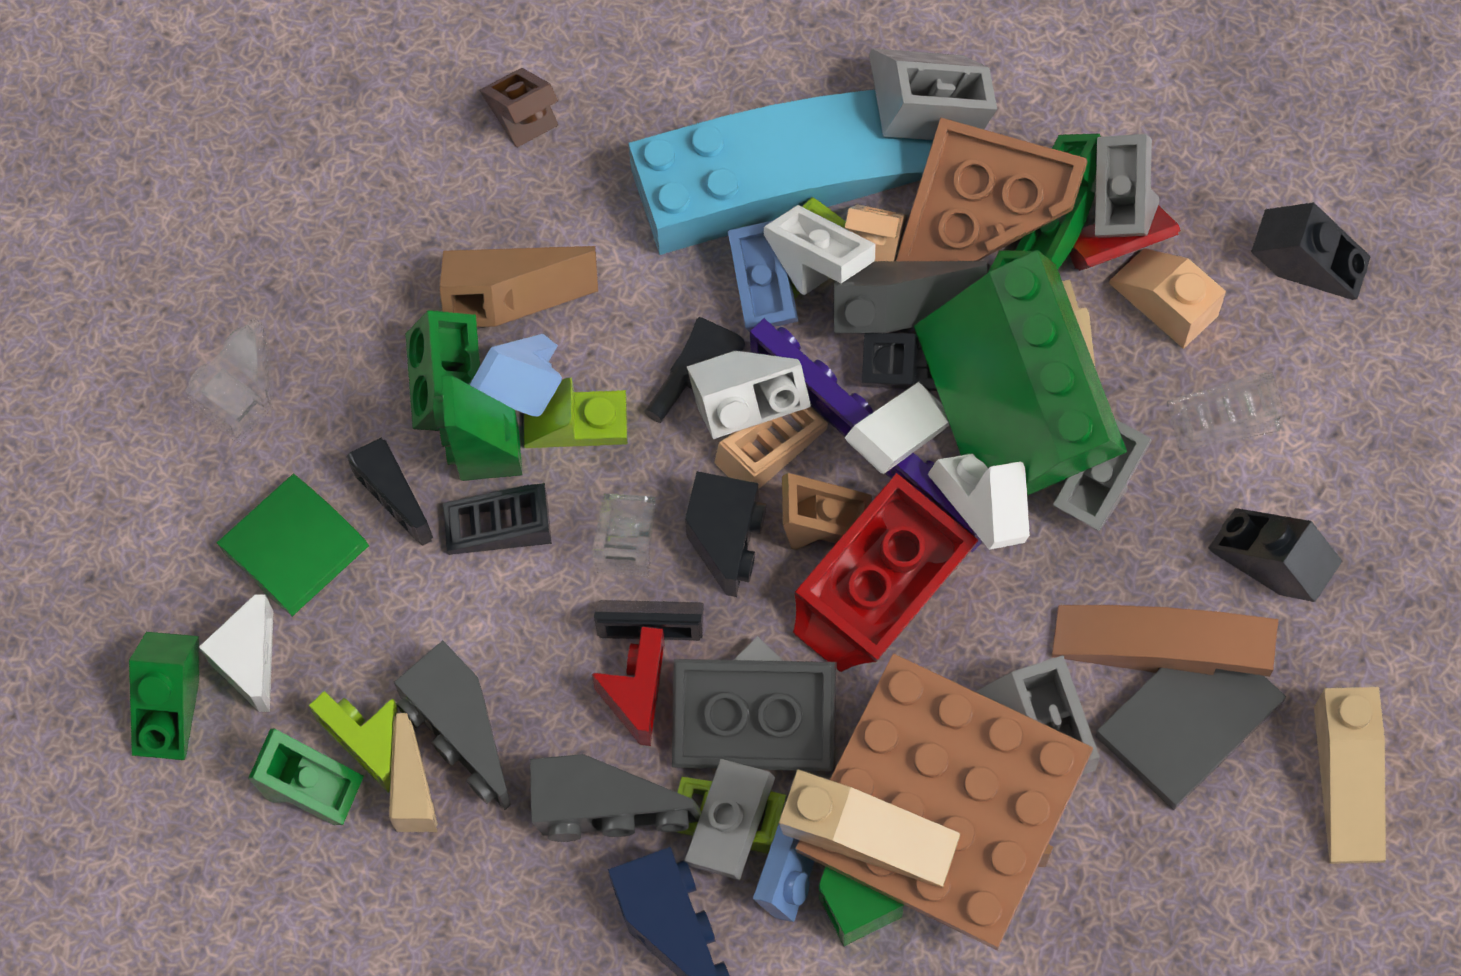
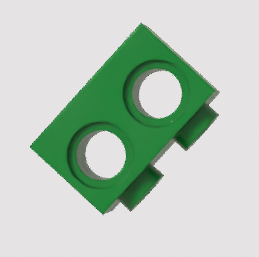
M428 310L405 333L413 429L440 431L435 425L433 396L443 395L442 376H454L470 385L480 367L475 314Z

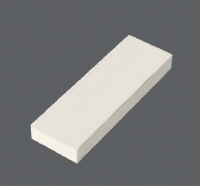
M918 382L854 425L845 439L880 473L884 474L944 431L950 424L942 403Z

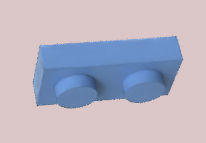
M772 221L728 231L745 327L749 332L763 318L774 327L799 322L791 279L764 236V226Z
M778 824L753 900L773 917L794 922L799 906L804 903L808 896L809 877L815 861L797 853L795 848L799 840L783 835Z

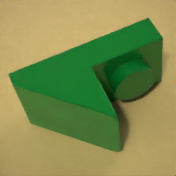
M273 728L268 732L248 779L272 803L289 802L332 825H343L364 775Z

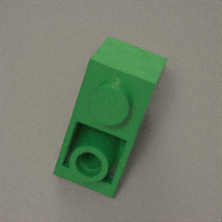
M146 631L129 659L132 756L185 760L200 680L199 636Z
M825 866L819 884L818 898L843 947L902 918L903 904Z

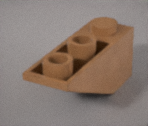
M596 246L443 251L440 277L442 312L475 314L477 327H495L598 292Z

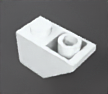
M733 351L687 366L698 410L713 439L811 407L802 366L798 359Z

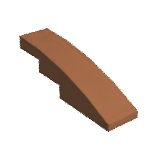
M1059 605L1052 657L1056 658L1063 655L1064 659L1153 673H1157L1160 667L1213 675L1216 669L1270 677L1274 668L1279 619L1170 607Z

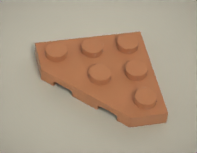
M940 118L896 261L982 260L1072 211L1087 166V158Z

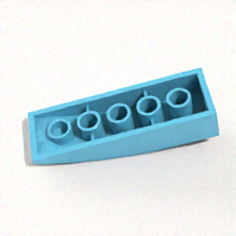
M866 90L769 105L722 116L628 144L631 171L659 255L728 236L729 230L773 221L797 205L802 207L811 197L829 207L920 181L933 140L883 137L875 90Z

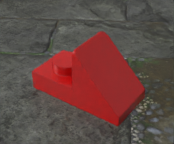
M642 627L639 644L630 643L626 673L635 677L601 673L592 674L596 692L637 742L645 746H651L665 649L663 629Z

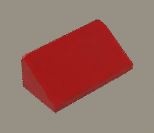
M1158 205L1147 236L1097 238L1095 236L1094 223L1082 229L1069 254L1075 269L1081 271L1179 235L1178 232L1181 230L1178 223Z

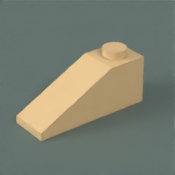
M1379 687L1324 688L1314 706L1329 863H1383L1386 861L1385 736Z
M798 769L779 821L783 835L940 888L944 886L960 838V833L852 787Z

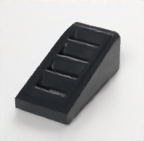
M381 437L350 452L346 457L357 480L422 546L432 542L433 536L428 522L386 440H383Z
M545 483L524 485L443 503L448 555L552 544ZM531 507L532 523L522 524L521 508ZM510 509L512 527L502 529L500 510ZM481 512H490L492 531L482 533ZM470 514L471 536L461 538L459 515Z

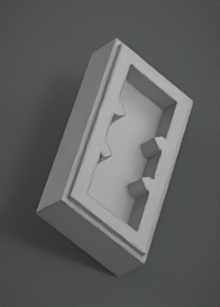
M720 759L685 858V862L688 865L740 880L775 777L769 771Z

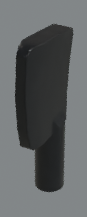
M698 317L682 353L670 369V375L645 409L644 413L646 416L661 423L686 386L692 389L687 366L733 351H743L745 347L744 339L735 332L702 317Z

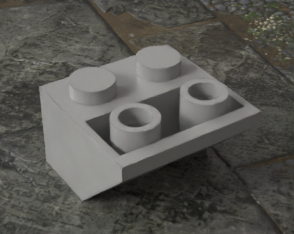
M872 48L869 53L883 137L934 140L940 118L985 129L997 111L989 67L964 55Z
M1063 655L1012 671L975 691L1093 747V752L1082 775L1096 771L1100 756Z

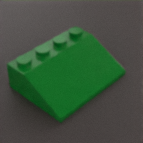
M1033 251L990 271L914 325L961 456L973 454L987 468L1023 462L1026 473L1027 495H1030L1127 452L1056 264L1040 251Z

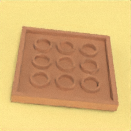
M893 653L830 780L857 789L960 833L944 886L940 888L800 840L795 848L796 852L998 951L1088 763L1093 747Z

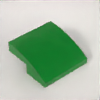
M294 473L217 542L223 553L252 577L261 590L292 617L369 547L367 541L353 526Z

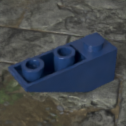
M671 847L608 869L610 881L629 933L677 976H730L724 961L717 964L713 963L707 944L716 941L705 910L695 913L688 895L691 892L697 891L692 873L685 860L676 863Z

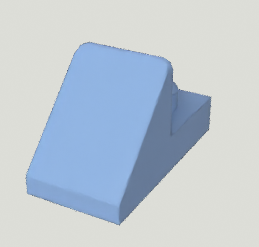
M539 334L493 346L488 351L470 386L514 410L538 417L543 414L562 380L561 375L552 368L549 362L558 345L544 334Z

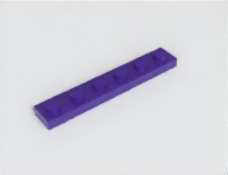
M763 318L750 330V351L757 354L798 359L802 366L811 407L844 437H846L854 425L874 412L868 402L857 393L849 395L837 384L835 374L825 363L818 359L812 362L801 352L799 342L784 327L776 329ZM912 453L885 473L891 479L896 473L899 474L976 537L978 542L971 552L982 543V540L929 477L928 473L935 464L934 462L927 460L924 463L917 455Z

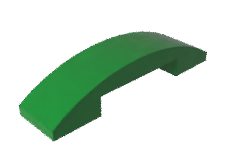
M1099 133L1058 135L1052 149L1084 157L1088 161L1073 210L1022 237L1015 251H999L988 273L1036 250L1056 264L1057 269L1063 264L1083 229L1095 196L1097 137H1102Z

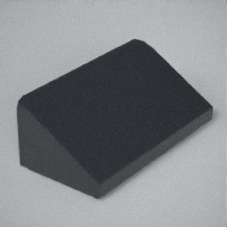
M600 600L594 613L597 636L609 639H640L641 628L651 627L663 629L664 640L700 641V638H703L704 604L701 602Z

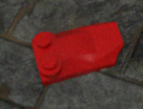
M896 473L795 591L796 620L793 633L825 661L837 662V670L839 672L857 665L877 662L948 577L958 568L964 558L975 547L978 539Z

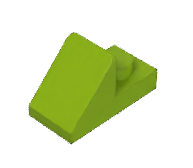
M564 378L561 380L542 415L536 417L524 413L525 448L628 444L626 390L574 392L572 378Z
M325 691L322 692L309 704L316 721L389 793L391 785L393 721L396 713H400L395 700L391 699L361 726L365 719L347 699L343 698L336 703Z

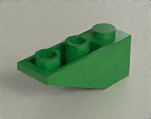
M442 376L443 395L433 396L436 428L440 429L441 445L445 447L447 464L457 466L460 480L467 481L523 475L520 432L515 410L454 376Z

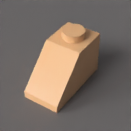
M1146 248L1137 254L1109 281L1112 287L1183 349L1218 317L1226 293L1221 286L1190 259Z

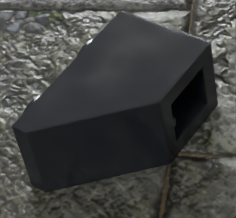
M1314 202L1265 209L1251 253L1276 276L1351 300L1358 299L1371 257Z
M697 471L685 517L686 536L724 593L728 596L737 597L740 581L750 582L755 551L748 550L751 533L761 534L767 504L759 502L758 483Z
M1235 508L1230 517L1225 520L1221 530L1208 547L1212 553L1278 595L1316 602L1343 562L1312 521Z

